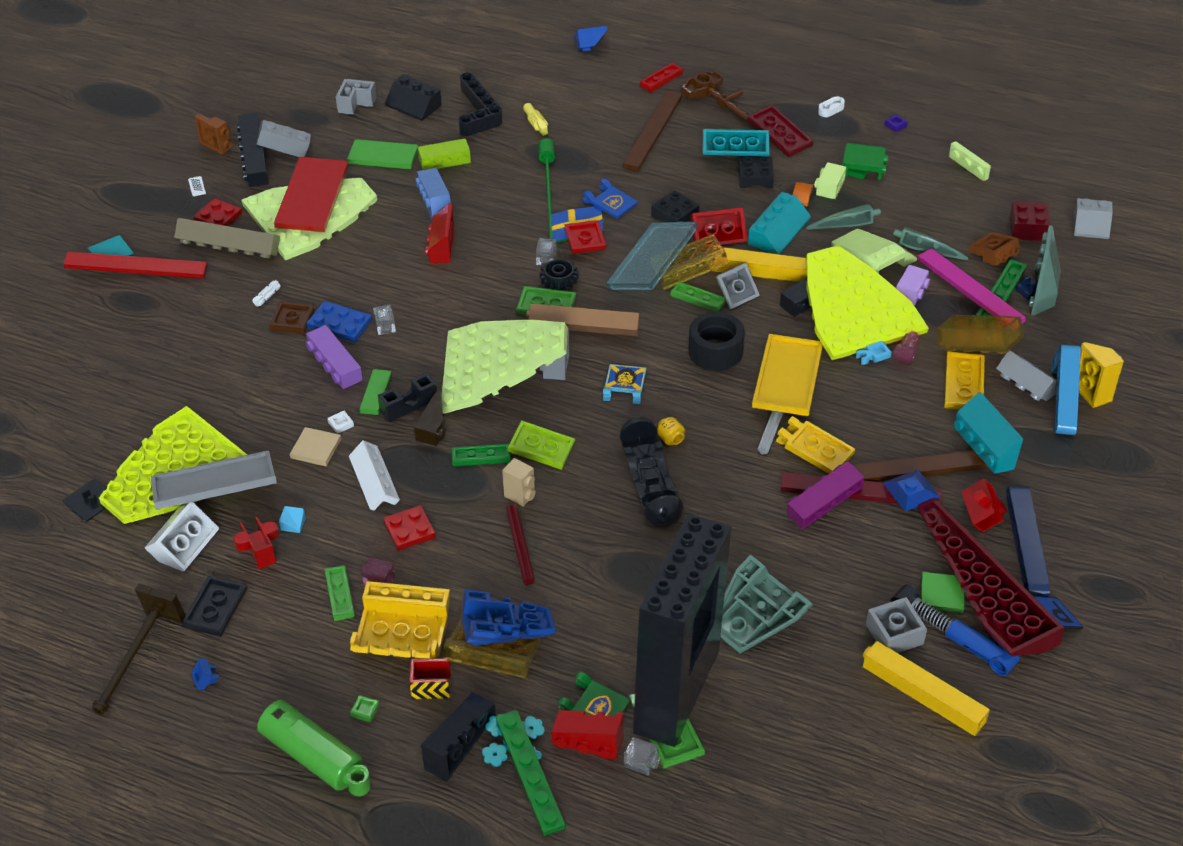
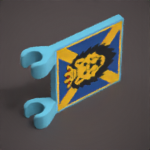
M610 364L603 389V401H610L612 391L633 393V404H640L646 368Z

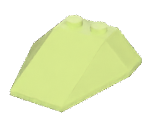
M858 228L831 242L832 246L839 245L869 265L878 274L879 270L895 262L906 267L917 261V257L895 242Z

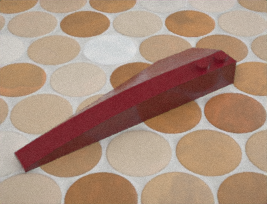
M935 498L918 505L919 512L982 626L1010 656L1045 653L1061 645L1064 627Z

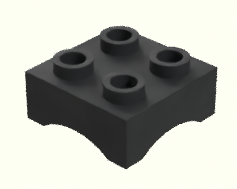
M739 157L740 188L753 185L773 188L772 157Z
M674 190L652 205L651 216L665 221L673 230L677 231L689 220V215L699 213L700 205Z

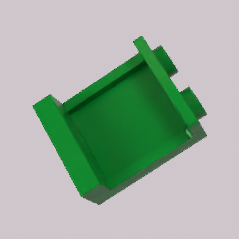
M846 143L842 166L846 167L845 176L848 177L849 169L877 172L878 180H881L882 174L885 175L888 161V155L885 154L886 148Z

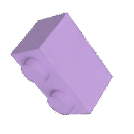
M908 265L896 289L906 296L913 305H916L918 299H922L924 289H927L930 284V279L928 278L929 271Z

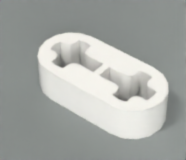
M836 96L819 104L818 114L822 117H830L842 111L845 100L842 97Z

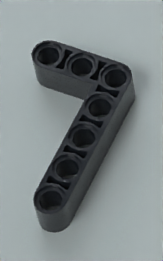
M466 72L461 74V91L477 110L459 117L460 134L470 136L500 126L503 122L500 105L472 73Z

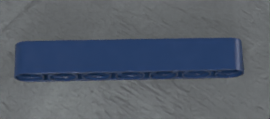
M1008 486L1006 499L1023 587L1032 596L1050 597V584L1030 488L1028 486Z

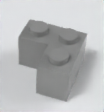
M344 79L336 95L338 113L354 114L357 105L373 107L377 98L375 82Z

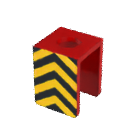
M448 658L411 659L410 689L412 699L450 698L448 679L416 680L418 678H450L451 669Z

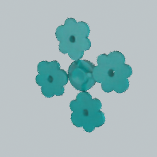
M491 716L485 728L488 732L492 733V736L497 737L501 735V732L496 722V716ZM528 716L525 722H522L530 739L534 740L537 736L544 734V727L540 719L536 720L533 716ZM504 741V745L492 743L490 747L483 748L482 755L486 764L491 763L492 766L499 767L502 761L507 760L506 752L508 749ZM532 746L539 761L542 758V754Z

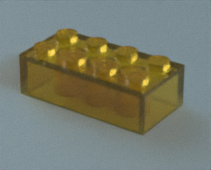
M952 315L936 329L939 348L947 349V351L964 350V352L981 351L982 353L994 351L1004 354L1009 352L1011 348L1024 338L1021 317Z

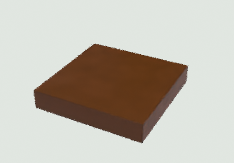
M280 301L269 324L270 330L305 334L307 322L313 316L315 306Z

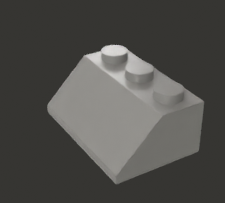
M262 120L256 145L297 157H305L310 144L311 134L271 121Z
M1008 350L996 368L1001 372V377L1008 381L1010 379L1014 380L1016 387L1022 391L1025 389L1031 392L1029 395L1037 401L1040 399L1048 401L1056 395L1057 380L1020 355Z

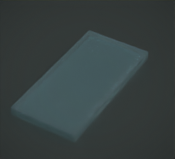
M652 223L607 281V288L652 290L698 228L697 223Z

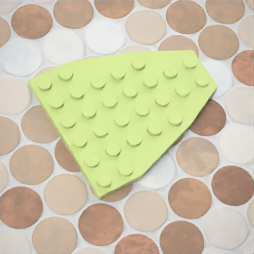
M362 178L344 179L325 232L274 227L275 218L288 186L271 188L242 199V205L264 233L280 236L278 252L286 261L321 246L320 242L325 238L327 240L331 239L332 233L335 231L340 232L359 218L358 214L361 211L366 212L369 206L377 201V195Z
M542 320L481 321L448 331L441 396L443 414L478 405L483 402V397L491 393L493 396L499 394L498 391L502 387L507 385L510 388L536 374L535 369L545 364L548 366L554 360L567 354L568 327L565 322Z

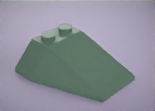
M750 554L736 569L725 592L720 638L741 654L798 621L813 604L799 592L793 593L770 575L766 566Z

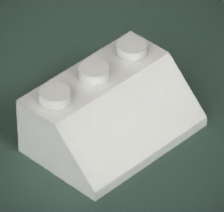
M193 502L185 503L175 511L145 546V549L158 562L183 572L220 528Z

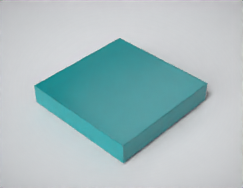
M120 235L88 247L89 253L134 256L133 251Z

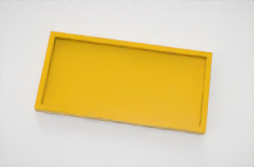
M769 334L752 401V408L809 416L823 348L822 343L816 340Z

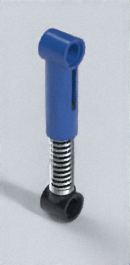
M903 585L890 600V602L907 597L918 616H920V619L923 618L924 621L926 620L933 627L936 626V629L939 628L940 631L945 632V637L987 662L991 669L1000 676H1007L1020 660L1019 656H1010L1000 645L958 619L950 620L951 618H947V615L944 616V613L941 614V611L938 612L937 609L934 610V607L931 608V605L928 606V603L925 604V601L922 602L918 591L910 585Z

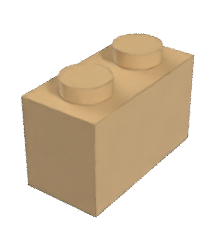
M514 458L502 470L504 497L524 507L528 501L534 498L536 493L534 468Z

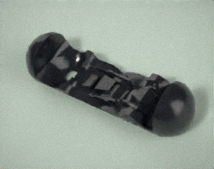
M633 417L624 423L619 437L634 478L646 520L657 527L674 525L681 518L684 506L682 500L678 498L677 488H674L672 480L667 474L663 445L661 440H658L657 427L648 418Z

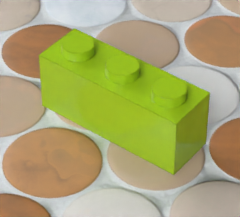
M466 138L418 147L419 162L422 170L441 169L471 163L470 149Z

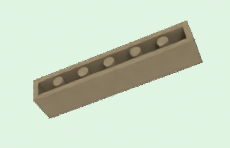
M177 218L174 238L180 239V243L191 244L192 241L196 242V246L206 247L209 244L212 245L213 249L218 250L226 247L228 251L238 253V250H243L244 254L254 256V253H260V257L269 259L271 256H277L280 236L184 218Z

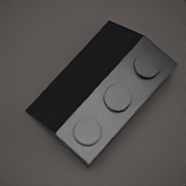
M403 74L393 82L385 101V106L423 121L442 106L441 91Z

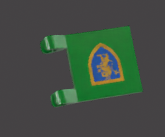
M579 672L576 675L575 684L580 688H586L585 692L576 705L569 699L562 697L558 702V710L585 711V715H597V712H604L605 716H616L617 712L625 711L630 703V699L593 681L585 673Z

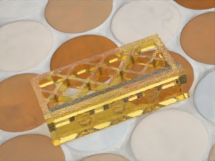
M714 234L649 260L663 290L729 264L723 246L721 247Z
M461 616L450 639L447 638L444 643V658L457 663L527 678L529 666L542 638H531L535 641L527 645L523 641L525 639L521 638L506 643H496L493 645L490 643L486 645L487 647L471 645L470 643L457 641L458 639L465 638ZM518 642L521 647L512 649L509 645ZM505 647L507 652L500 651L497 649ZM525 652L528 656H522L518 654Z

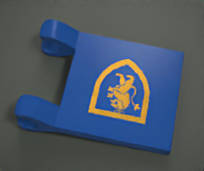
M607 179L600 181L602 185L599 186V189L604 191L595 198L587 190L583 192L585 197L582 198L584 203H591L616 219L638 204L637 200L613 187Z

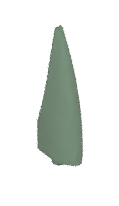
M865 204L827 216L808 225L806 229L867 225L873 223V216L880 215L881 211L879 208L873 209L869 204Z
M905 227L903 231L895 229L893 233L894 236L900 238V245L925 252L932 248L942 256L968 260V257L958 250L911 228Z

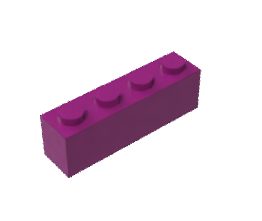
M849 461L843 465H838L828 476H822L818 483L808 486L799 496L792 497L788 501L787 515L802 530L863 488L864 476Z

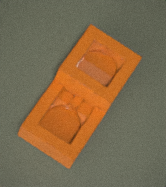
M796 182L793 196H796L803 206L807 207L809 204L813 184Z

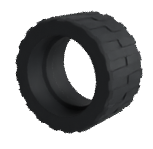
M708 312L699 315L690 324L688 353L691 360L696 365L713 371L730 369L741 361L744 351L745 329L738 318L725 312ZM710 339H720V340H724V341H726V342H723V343H712V342H709V341H706V340H710Z

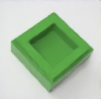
M359 695L350 711V715L353 718L371 723L380 706V702Z

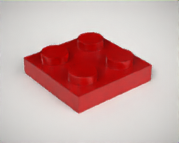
M214 198L193 217L195 221L229 226L242 214V209Z
M598 220L564 225L572 254L606 250V243Z
M421 505L383 518L384 524L398 551L436 538L435 531Z

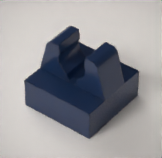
M1031 276L1023 278L1020 284H1017L1016 291L1026 300H1029L1031 296L1035 295L1037 281L1034 282L1031 280Z

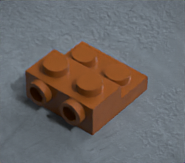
M201 114L194 116L201 144L222 155L232 148L233 143L229 137L230 129L224 120L217 117L209 119Z
M995 232L987 234L968 246L970 253L982 256L983 262L990 263L991 265L1004 263L1008 258L1017 255L1020 251L1018 238Z

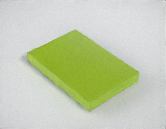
M521 420L507 451L562 470L574 446L575 438Z

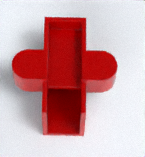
M983 478L961 492L973 526L982 533L1003 521L1002 514L1007 512L1006 507L997 498L994 487Z
M256 516L258 531L248 534L242 522H240L242 532L234 536V543L238 551L249 550L258 569H262L276 563L273 546L270 541L275 540L279 536V532L275 522L261 524Z

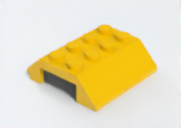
M367 581L362 597L364 610L358 632L352 633L350 651L406 658L415 657L416 659H436L440 656L448 622L450 589Z

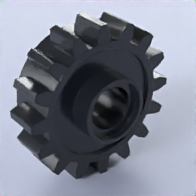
M553 259L545 263L544 267H541L540 280L541 284H545V288L551 287L552 290L564 289L567 291V287L573 288V284H577V267H574L573 263L568 260Z

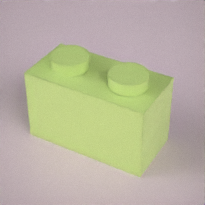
M827 162L825 168L821 169L819 178H816L814 185L817 188L816 195L836 199L845 181L846 167Z

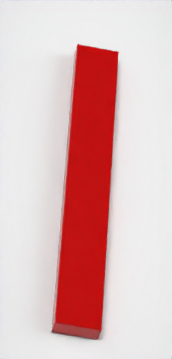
M67 252L63 263L64 268L201 279H204L207 270V262L80 252Z

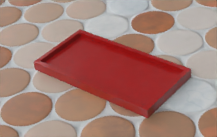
M299 157L275 218L274 227L325 232L349 166L348 161Z

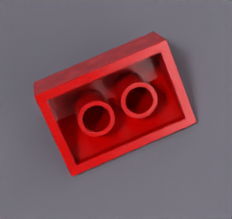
M448 203L433 216L432 223H429V234L427 235V244L429 246H426V256H429V263L451 262L455 230L452 203Z
M743 207L689 215L691 234L696 248L747 242Z

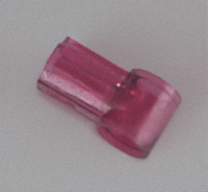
M914 331L906 333L902 342L896 345L892 359L911 365L921 337Z

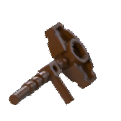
M701 71L695 76H690L685 84H683L681 93L687 98L713 96L719 106L722 108L728 107L730 111L748 122V113L730 102L743 95V91L739 89L729 95L718 92L717 90L723 83L724 76L717 71Z

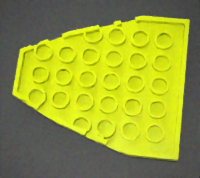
M839 245L807 253L806 289L809 304L812 306V319L815 321L814 329L831 360L856 354L858 350H866V346L879 341H883L887 345L928 332L929 328L906 296L873 268Z
M186 406L153 428V434L149 439L145 438L142 441V447L138 451L134 450L118 468L115 480H110L107 489L103 491L99 500L123 524L168 513L178 509L183 504L156 510L151 476L245 456L247 454Z

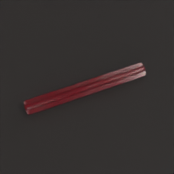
M507 505V515L523 582L525 585L534 584L535 578L517 505Z

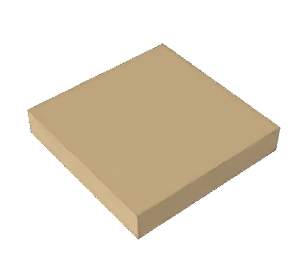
M305 427L290 453V458L327 466L341 441V435Z

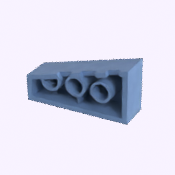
M437 168L417 171L418 177L415 178L416 186L419 188V193L422 194V199L425 202L431 222L437 212L448 203H451L450 194Z

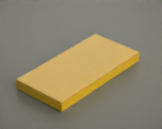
M947 351L944 408L960 410L976 394L982 393L984 395L985 355Z

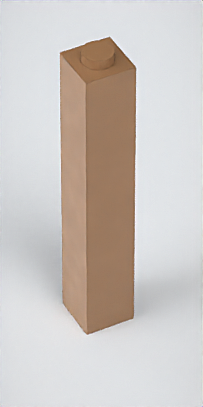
M531 304V308L527 310L526 320L565 322L569 330L628 336H638L640 324L639 313Z

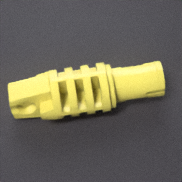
M526 103L523 109L527 114L530 124L543 136L549 134L547 131L548 123L542 114L535 110L531 103Z

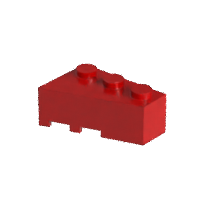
M559 710L551 731L552 745H556L559 748L577 750L583 754L598 755L604 759L617 760L624 738L623 712H617L616 716H605L604 712H597V715H585V711Z

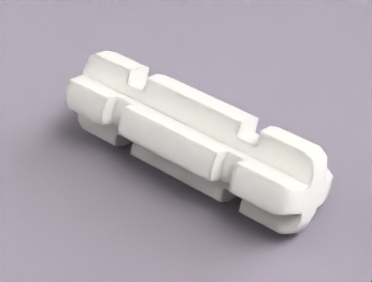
M277 280L272 281L258 296L253 298L252 302L256 307L263 305L275 291L280 289L281 285Z

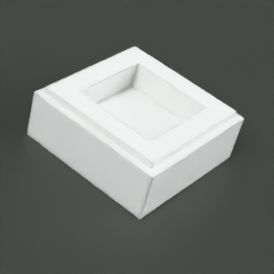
M345 411L328 418V423L337 434L354 427L352 419Z

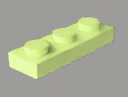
M958 142L951 143L949 153L951 159L982 181L989 178L991 165Z

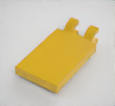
M793 416L788 420L790 425L787 429L782 427L777 433L779 435L776 439L777 443L785 445V449L828 474L832 473L838 465L848 462L855 453V448L808 421L803 424Z

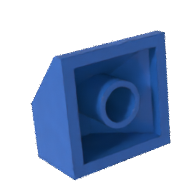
M607 26L578 29L573 36L578 51L582 50L583 53L590 52L607 31Z
M918 469L884 482V486L905 512L918 507L919 504L932 498L937 500L940 497Z

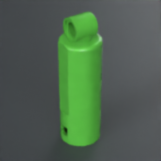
M284 700L273 702L263 712L257 725V731L335 790L341 791L348 787L349 792L354 796H363L369 792L371 788L369 771L363 766V759L359 754ZM281 709L283 711L282 716L277 719L273 716V713Z

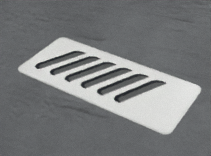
M201 176L188 179L192 196L206 194Z

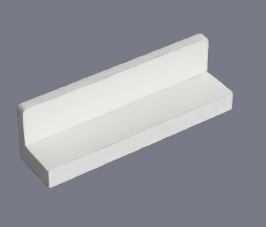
M362 441L349 455V458L370 510L374 511L383 501L396 505L400 499L378 446Z

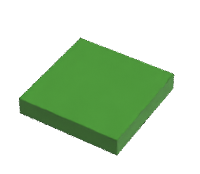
M922 572V602L925 601V604L928 603V606L931 605V608H935L934 610L963 614L964 591L955 575Z

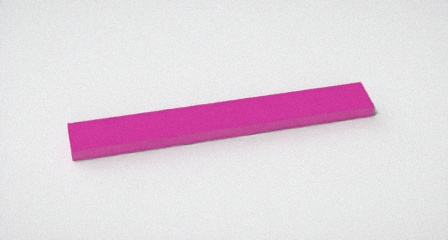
M932 248L918 255V260L1008 328L1013 329L1026 321L1024 315Z

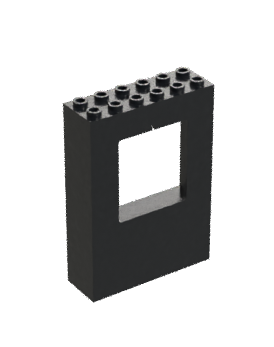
M688 513L639 608L633 734L675 747L687 719L719 653L732 526Z

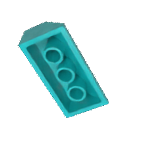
M703 129L702 155L769 156V130Z
M781 192L750 227L748 245L771 254L780 255L811 219V215L796 196Z
M982 393L976 394L957 412L953 427L994 474L1014 470L1023 438Z

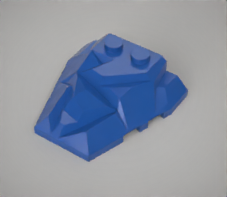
M464 589L462 625L466 643L475 646L489 645L490 643L512 642L519 638H543L555 634L556 628L550 609L524 601L519 606L511 603V598L504 597L503 601L490 598L491 593Z

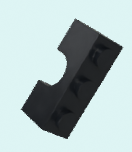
M425 373L411 380V388L404 395H400L395 388L378 395L379 410L387 421L391 422L428 405L437 390V383L428 373Z

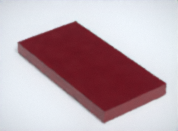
M774 105L757 111L747 118V121L757 130H769V141L787 157L813 146L814 141Z

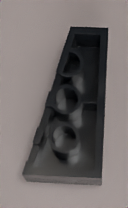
M473 692L464 699L452 714L421 744L424 770L447 782L486 730L485 726L489 722V718L496 716L495 703Z

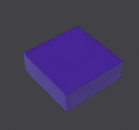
M896 114L885 120L884 125L894 132H898L907 127L908 122Z

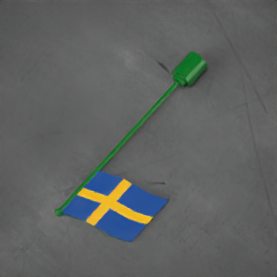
M549 138L540 140L538 143L539 160L546 164L550 236L548 245L552 247L555 243L568 240L564 230L565 224L598 220L603 233L602 210L596 206L552 214L549 163L555 159V147L553 140Z

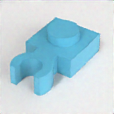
M879 341L866 346V350H858L856 358L863 357L861 358V364L865 365L869 360H873L876 363L891 358L892 352L883 341Z

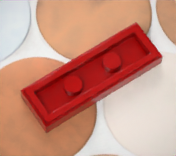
M672 62L641 80L640 87L651 93L683 74V68Z

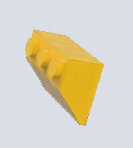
M1084 342L1081 345L1079 393L1095 408L1112 402L1124 360L1112 348Z

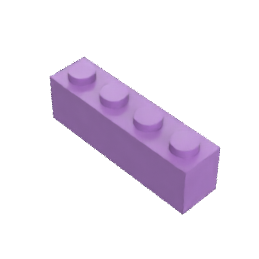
M326 325L306 333V346L308 350L314 353L316 360L323 364L325 371L332 375V379L336 384L338 383L342 389H345L362 381L361 367Z

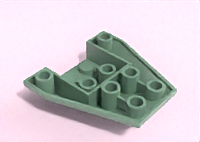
M1050 225L1048 231L1043 233L1042 243L1044 244L1040 246L1038 262L1035 265L1034 272L1037 273L1036 280L1038 282L1035 295L1030 297L1029 307H1032L1031 315H1036L1054 307L1058 294L1061 267L1053 226Z

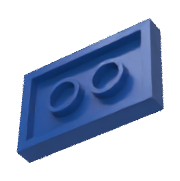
M324 301L307 322V328L315 330L326 325L335 337L355 343L371 323L372 315Z

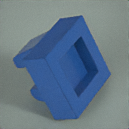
M199 658L191 672L197 689H205L207 685L216 683L219 678V674H213L216 666L209 664L205 658Z

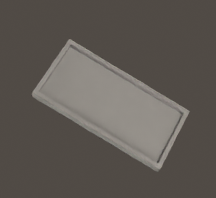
M269 450L151 476L156 510L277 483Z

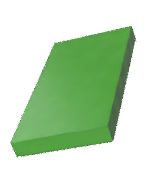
M355 139L347 161L348 164L412 169L418 152V145Z
M635 694L629 696L633 708L635 702ZM687 719L675 747L649 739L663 769L705 755V750L689 719Z

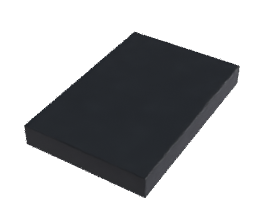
M208 575L181 622L182 628L221 637L246 593L247 585Z

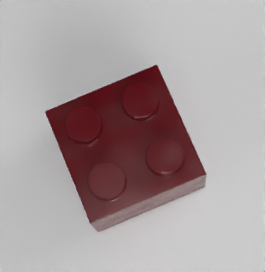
M1013 201L1010 213L1011 236L1019 240L1042 241L1043 233L1048 231L1050 225L1048 203Z

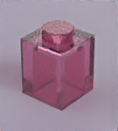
M370 557L367 564H364L361 569L364 585H366L367 581L392 583L395 578L393 563Z

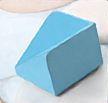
M285 506L279 519L281 531L300 533L306 519L305 510L303 508Z

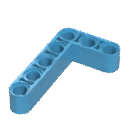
M1060 344L1053 357L1052 374H1057L1055 434L1075 435L1077 431L1080 346Z

